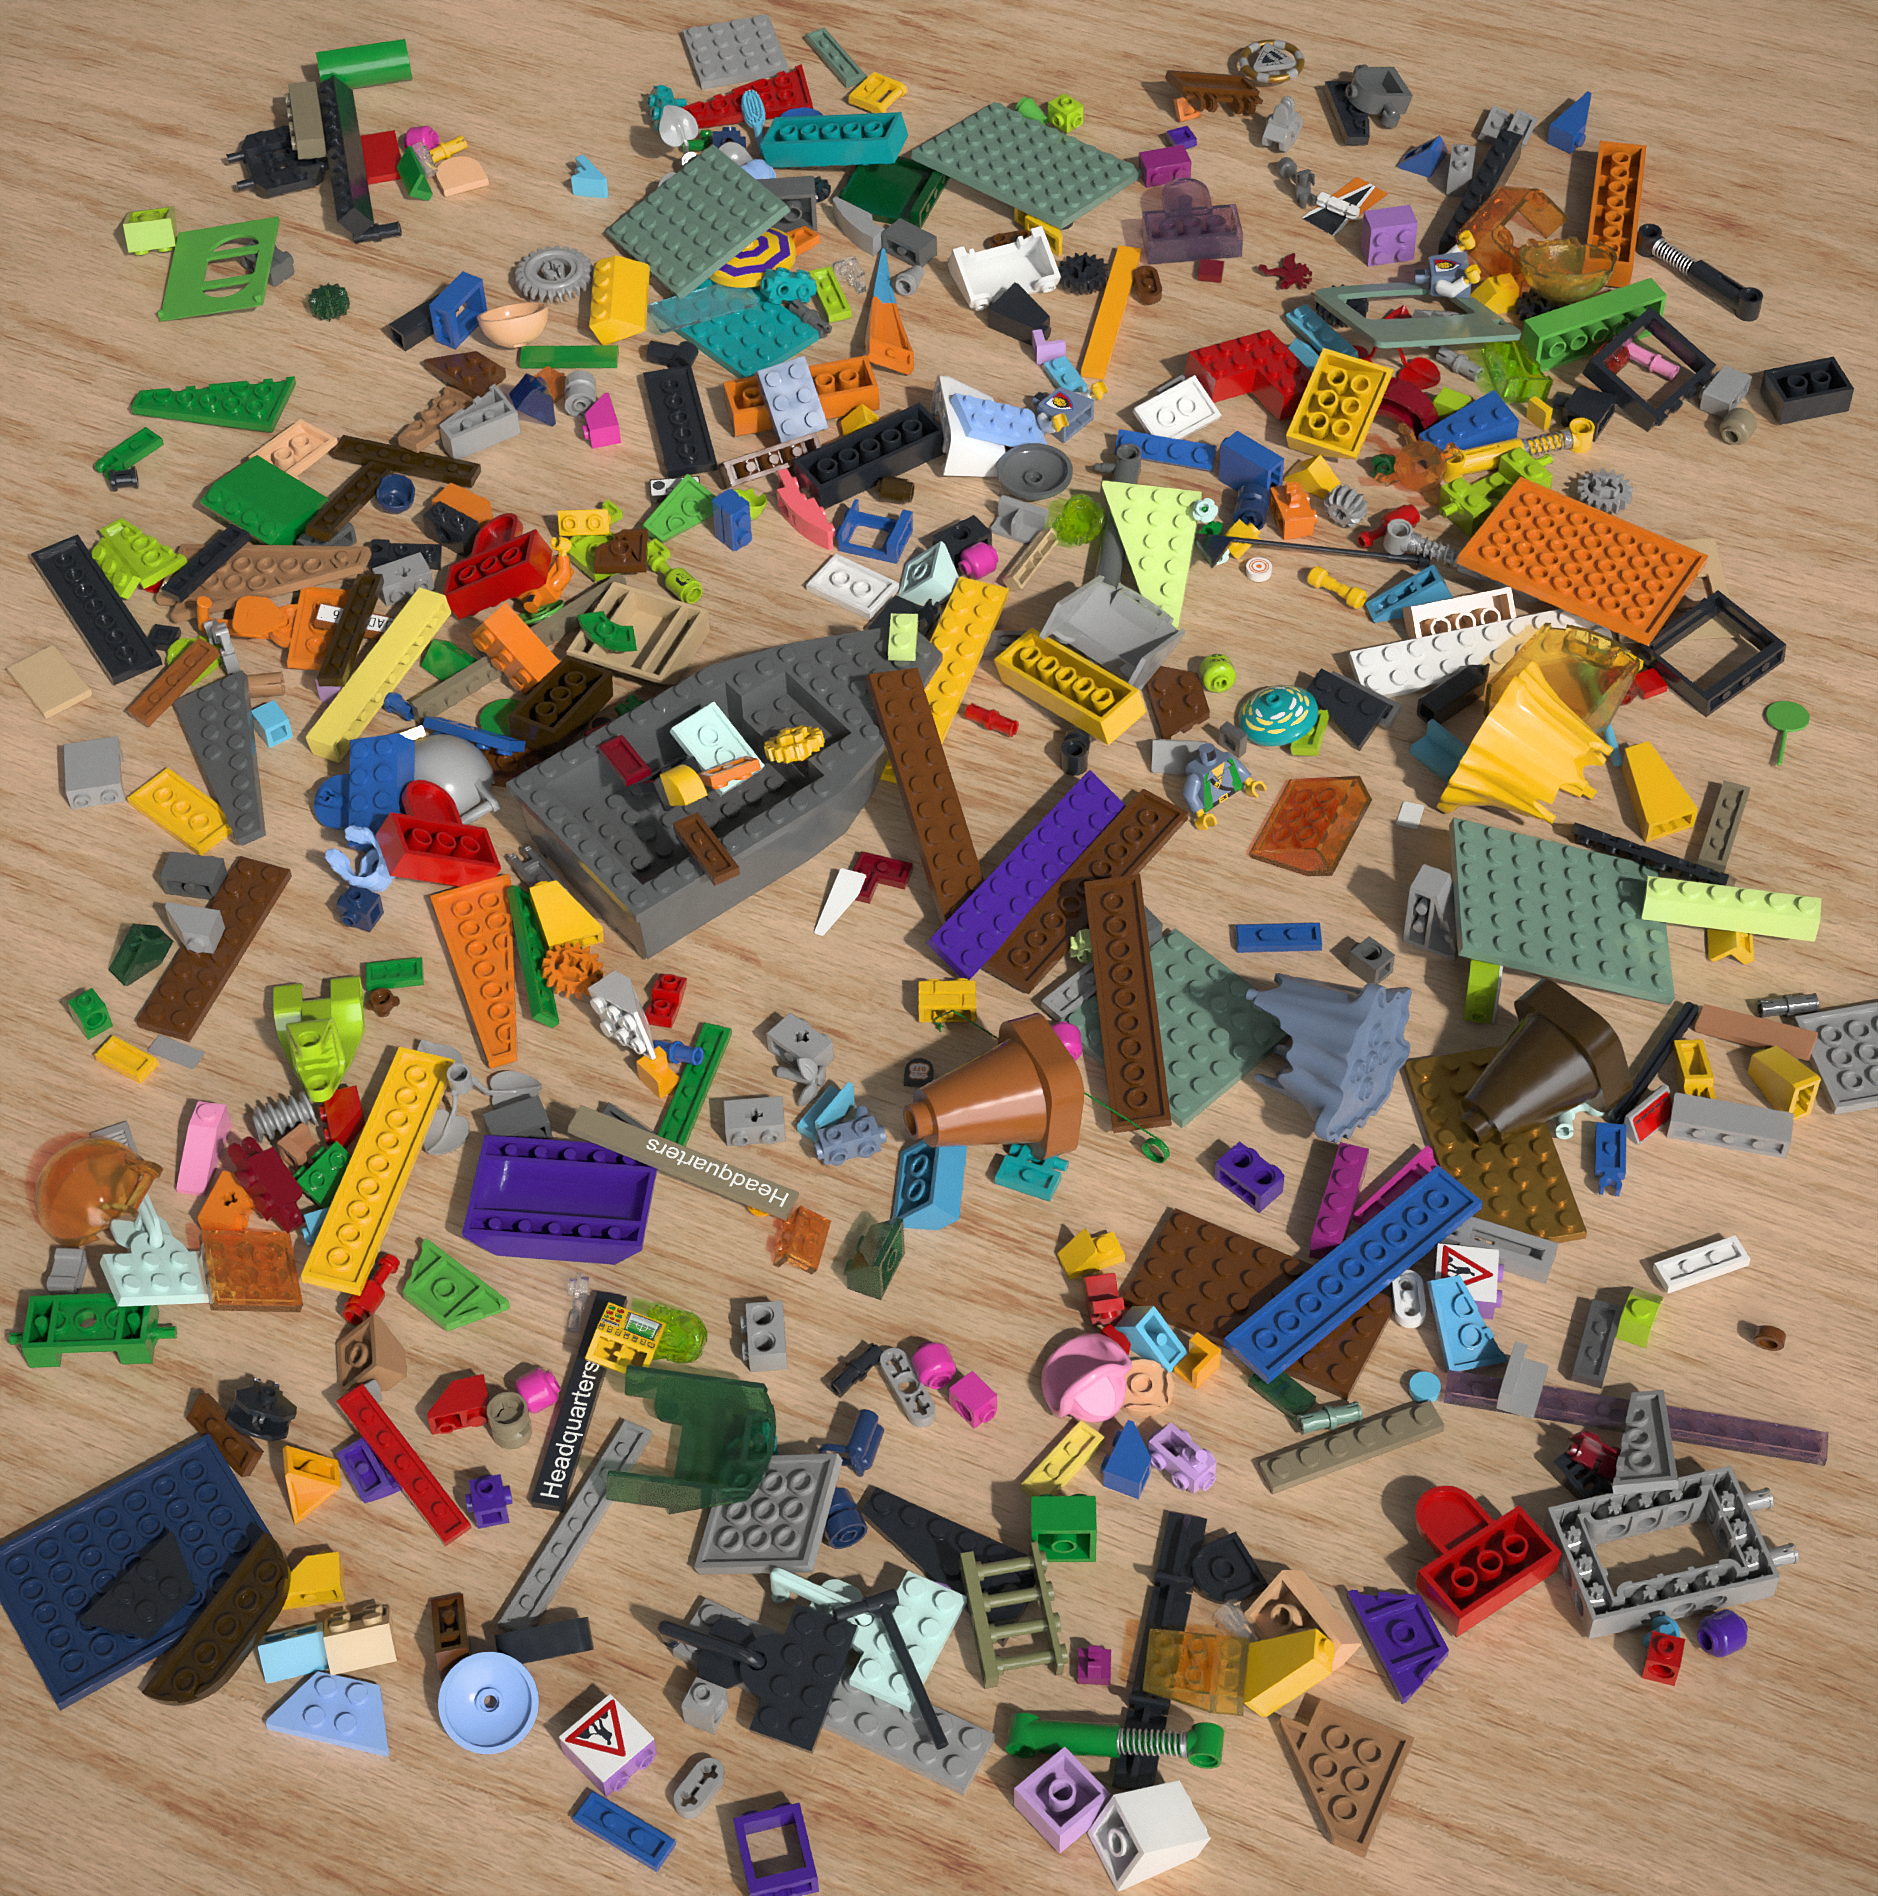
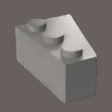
M495 383L489 387L490 391L483 397L477 396L473 399V404L466 410L461 408L439 425L443 448L451 458L462 459L521 434L516 409Z
M1423 864L1410 887L1403 942L1456 961L1458 946L1454 890L1450 873Z

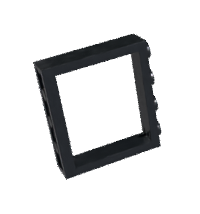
M1649 307L1592 357L1582 374L1602 392L1617 395L1616 404L1648 432L1656 424L1661 426L1667 420V414L1670 412L1675 414L1683 405L1682 401L1685 398L1689 401L1698 392L1699 389L1697 387L1706 385L1713 377L1711 373L1716 364L1652 307ZM1645 330H1648L1696 373L1656 410L1606 366Z
M1717 590L1709 597H1704L1691 610L1684 611L1674 622L1663 626L1649 646L1642 643L1640 645L1639 658L1644 661L1643 666L1648 670L1655 668L1668 687L1707 717L1783 663L1785 660L1786 644ZM1717 616L1759 649L1760 652L1709 689L1703 691L1660 655Z

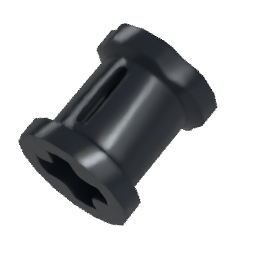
M136 466L120 471L110 469V480L114 492L118 491L119 488L134 486L135 489L139 488Z

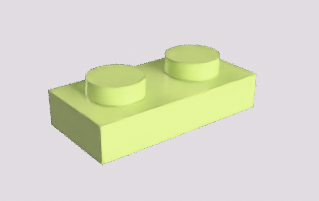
M891 613L888 660L916 661L918 614Z

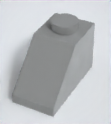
M166 902L165 909L170 925L186 949L197 953L214 954L225 929L220 910Z

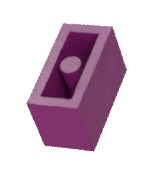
M1184 145L1139 152V168L1142 170L1141 178L1146 188L1191 180L1192 161Z

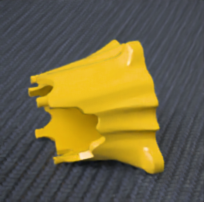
M1532 660L1519 677L1515 676L1497 705L1482 724L1467 752L1461 759L1458 768L1449 780L1448 786L1441 795L1436 808L1445 814H1449L1461 806L1489 805L1507 809L1526 817L1532 816L1543 819L1552 825L1557 816L1547 811L1538 800L1552 804L1559 790L1578 798L1585 795L1592 800L1598 791L1589 786L1588 781H1586L1583 774L1584 767L1589 765L1603 766L1606 759L1599 751L1610 756L1614 748L1606 744L1558 697L1545 680L1538 664Z

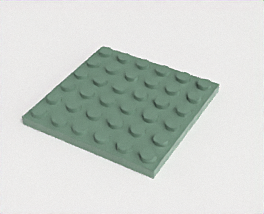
M712 144L605 232L613 242L635 261L648 264L650 274L681 301L788 214L790 210L787 204Z
M1175 928L1150 948L1171 1120L1183 1128L1271 1055L1278 1043L1283 1045L1291 1036L1280 1028L1279 1019L1255 1007L1253 1001L1246 999L1247 991L1250 988L1257 990L1255 987ZM1096 993L1062 1021L1078 1027L1081 1032L1082 1050L1105 1067Z

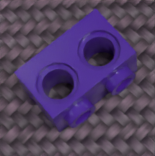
M1240 1141L1216 1162L1215 1180L1258 1213L1263 1211L1283 1193L1285 1175L1277 1166L1269 1164L1261 1158L1256 1150L1248 1148Z

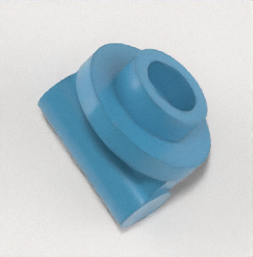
M1661 1614L1653 1619V1631L1680 1637L1679 1626L1672 1618ZM1652 1631L1642 1638V1643L1645 1647H1648Z

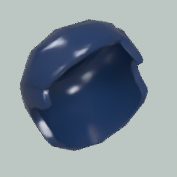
M391 474L382 478L376 490L377 504L380 508L388 513L401 514L409 510L414 502L415 487L412 480L400 474Z

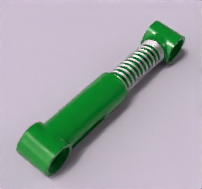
M1015 1713L1010 1716L1005 1750L1008 1754L1023 1759L1034 1758L1038 1754L1055 1755L1064 1747L1074 1756L1119 1758L1121 1753L1125 1755L1127 1752L1130 1755L1133 1752L1135 1755L1140 1753L1142 1756L1145 1753L1147 1756L1150 1754L1156 1756L1158 1754L1160 1757L1163 1754L1165 1757L1176 1755L1177 1758L1180 1756L1183 1758L1187 1757L1189 1763L1196 1767L1213 1769L1221 1765L1225 1731L1221 1726L1208 1722L1196 1723L1188 1732L1181 1731L1180 1734L1177 1731L1172 1733L1171 1730L1168 1733L1165 1730L1160 1733L1159 1729L1156 1733L1153 1729L1150 1732L1147 1729L1142 1732L1141 1728L1138 1732L1135 1728L1132 1731L1129 1728L1127 1731H1124V1728L1118 1723L1043 1720L1030 1713Z

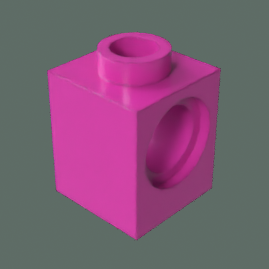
M971 1371L949 1388V1405L975 1429L982 1422L987 1423L995 1416L997 1412V1394Z

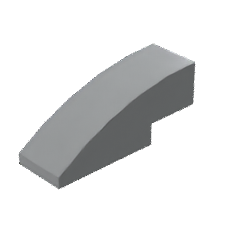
M835 196L833 198V213L838 227L853 244L874 257L883 248L882 232L885 231V228L872 222V214Z

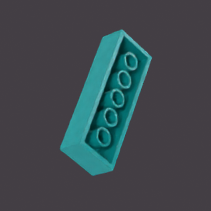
M902 112L775 117L760 146L766 163L772 168L826 167L831 165L847 166L858 164L888 165L895 163L908 137V132Z

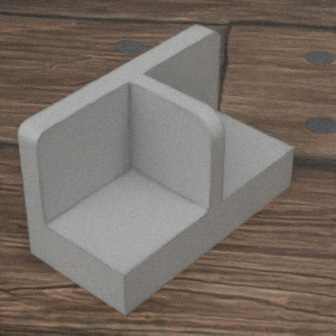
M1002 495L998 501L999 516L991 526L992 534L1029 545L1040 530L1049 528V510Z

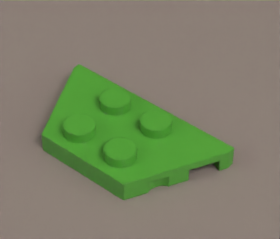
M426 1238L423 1241L419 1260L415 1261L411 1270L412 1276L407 1280L403 1290L404 1299L447 1332L510 1308L509 1300Z

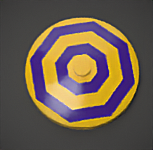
M770 227L710 276L709 279L728 287L747 288L760 286L766 269L776 270L777 267H782L790 271L796 261L794 241L785 232Z

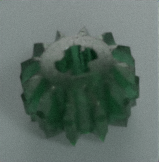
M328 282L325 286L319 284V288L312 289V294L309 295L308 302L314 317H319L320 321L328 319L330 322L334 318L340 320V316L347 315V310L350 309L348 293L345 287H340L338 283L330 285Z

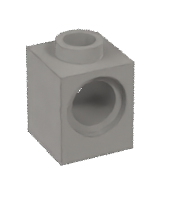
M696 1677L682 1703L684 1723L715 1735L729 1708L726 1689Z

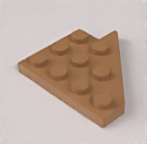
M1320 1699L1309 1726L1281 1716L1279 1727L1332 1844L1365 1858L1411 1751L1415 1737Z

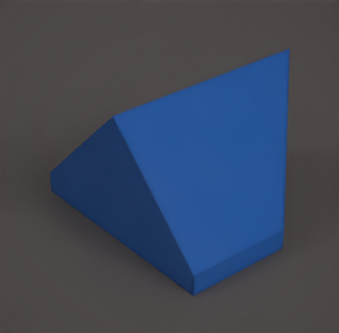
M1439 135L1406 152L1397 166L1402 170L1431 178L1448 153L1442 137Z

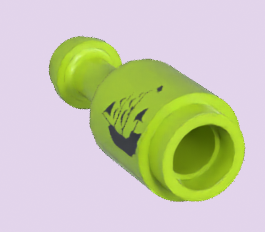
M655 554L650 558L649 566L654 572L660 571L666 576V587L682 602L694 604L700 600L703 595L701 583L690 573L680 567L672 569L667 564V559L663 555Z

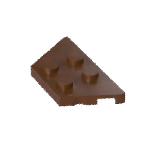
M477 351L424 360L425 369L473 399L477 396L483 397L490 391V386L494 383L497 386L506 378L505 368Z
M1160 666L1145 684L1161 739L1171 740V737L1181 731L1184 734L1191 730L1194 725L1201 724L1210 718V709L1198 673Z

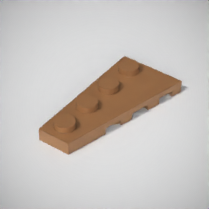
M447 385L443 390L444 394L442 397L437 396L432 401L433 406L430 409H424L420 414L421 418L418 421H413L398 436L399 446L416 453L424 450L427 446L441 438L439 425L461 408L466 410L473 404V398Z

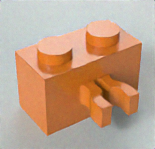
M1295 481L1270 488L1269 508L1283 540L1313 535L1314 524H1317V514L1315 509H1311L1309 505L1308 493L1303 492L1300 483Z

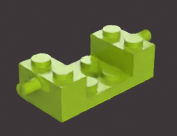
M1518 447L1500 457L1498 472L1472 485L1462 477H1459L1441 486L1439 513L1443 518L1448 517L1465 534L1472 538L1519 477L1551 489L1553 475L1544 467L1553 463V458L1547 453L1536 459L1523 448Z

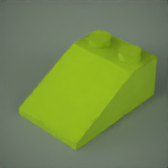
M175 206L127 213L123 227L128 252H135V255H143L149 253V250L158 249L159 252L173 250L172 247L176 246Z

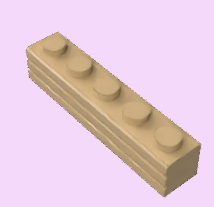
M1052 527L1040 530L1002 579L1010 592L1023 589L1060 541Z

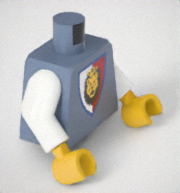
M1469 230L1463 231L1459 235L1461 243L1453 246L1447 253L1430 256L1428 259V269H1415V284L1429 283L1430 295L1470 298L1471 283H1477L1480 280L1481 273L1476 264L1469 266L1467 251H1463L1464 249L1470 250L1475 246V240Z
M1104 381L1095 382L1085 392H1072L1062 387L1057 388L1049 396L1038 392L1034 396L1032 403L1037 407V423L1043 434H1051L1064 444L1094 419V401L1101 400L1103 394L1108 392Z

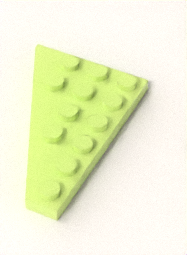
M1103 481L1102 490L1108 502L1110 513L1113 516L1115 527L1123 544L1140 595L1168 613L1174 619L1172 625L1178 630L1198 522L1192 514L1194 511L1193 505L1196 501L1202 500V492Z

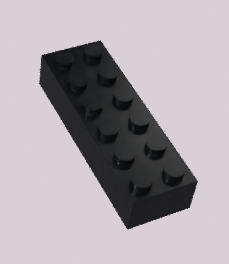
M919 402L793 460V474L798 481L799 489L809 499L815 498L818 506H823L825 510L877 486L878 481L883 480L884 476L896 477L946 454L942 450L944 444L942 426Z

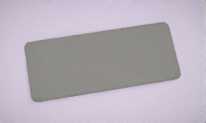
M159 1035L147 1050L152 1054L190 1069H194L205 1055L200 1050Z

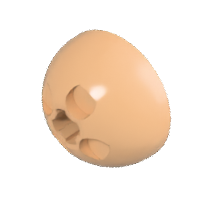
M544 302L509 304L481 313L477 316V321L485 336L495 344L507 348L526 346L534 342L544 331L548 321V304Z

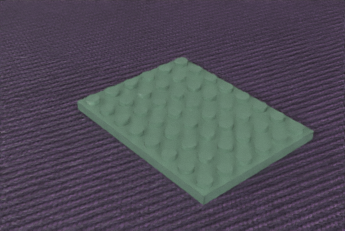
M996 102L912 150L911 158L1059 229H1063L1142 177V170L1132 163L1120 160L1113 154L1098 150L1095 146L1085 144L1073 136L1063 134L1058 129L1050 128L1038 120L1025 118L1021 112L1013 111L1004 107L1003 104Z
M1453 817L1449 823L1459 956L1667 1005L1673 1002L1675 994L1666 922L1642 919L1648 876L1660 877L1659 869L1651 865Z

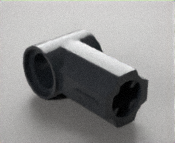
M651 340L648 344L646 356L647 361L671 365L672 368L691 365L692 367L699 351L693 343L683 341L679 345Z

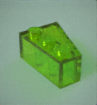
M1520 340L1485 342L1481 354L1493 388L1505 403H1528L1529 399L1534 396L1546 403L1554 380L1550 375L1545 376L1540 370V363L1532 361L1527 355L1529 350Z

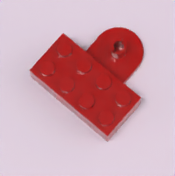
M514 513L499 515L486 523L476 535L471 557L449 566L443 595L446 596L450 609L459 620L467 616H474L479 611L489 607H496L503 601L517 598L527 591L539 589L546 584L553 551L536 529L522 534L523 524Z
M414 780L410 782L402 794V803L407 815L390 812L376 833L390 876L462 887L494 878L501 870V865L487 828L463 824L453 798L442 787L430 781Z
M1454 1486L1431 1488L1417 1502L1415 1510L1416 1528L1422 1538L1439 1557L1418 1570L1415 1591L1456 1638L1557 1572L1562 1552L1520 1505L1494 1521L1468 1492Z

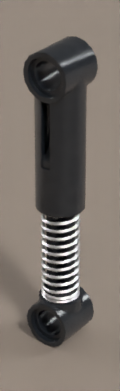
M1649 223L1639 227L1635 247L1638 255L1647 258L1657 256L1677 269V271H1680V273L1686 275L1690 282L1734 309L1736 317L1740 320L1750 322L1758 319L1763 300V293L1759 289L1744 287L1705 261H1697V259L1687 255L1681 249L1671 245L1662 236V229L1659 226Z

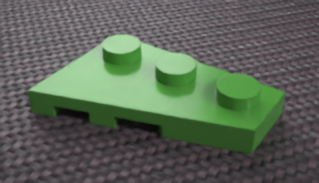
M687 474L642 525L641 529H648L649 536L652 539L656 538L663 544L712 517V500L716 496Z

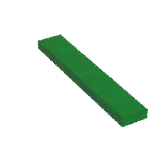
M512 885L507 889V895L532 1019L553 1029L559 1024V1017L553 988L547 987L548 979L542 978L543 969L541 967L546 954L541 930L530 901V893L516 885Z
M704 1022L694 1047L703 1049V1061L700 1065L687 1063L657 1134L658 1136L686 1147L732 1036L731 1028Z

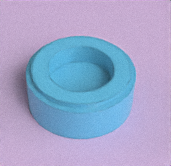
M1425 1371L1414 1374L1409 1383L1411 1398L1418 1403H1424L1429 1400L1434 1402L1437 1400L1441 1389L1438 1377Z

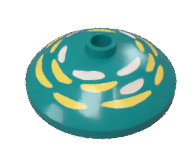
M1292 685L1270 686L1256 692L1243 704L1238 715L1239 727L1247 734V739L1253 743L1264 746L1285 745L1302 738L1313 728L1318 718V706L1313 695L1303 688Z

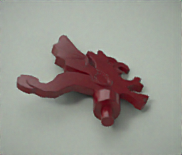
M1295 253L1285 256V260L1282 261V268L1267 269V266L1264 264L1258 266L1260 271L1269 276L1279 275L1284 278L1279 286L1281 290L1288 289L1293 284H1298L1299 289L1307 288V285L1304 283L1310 284L1312 278H1304L1307 277V274L1310 277L1313 274L1306 267L1307 264L1302 265L1298 263L1297 269L1294 270L1296 267Z

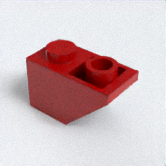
M357 1085L336 1090L330 1099L323 1101L324 1105L319 1106L322 1123L328 1122L329 1126L323 1129L327 1146L337 1141L346 1150L366 1125Z
M484 1374L451 1382L427 1413L432 1435L439 1433L448 1434L454 1430L470 1426L479 1427L489 1422L487 1406L490 1400Z

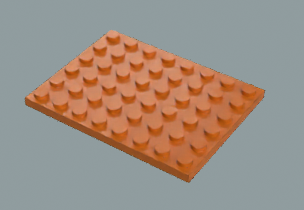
M1519 477L1459 553L1456 563L1485 575L1492 580L1508 585L1515 590L1522 591L1541 601L1557 606L1564 611L1585 618L1587 621L1594 622L1613 632L1629 637L1638 643L1649 646L1705 566L1708 555L1523 477Z

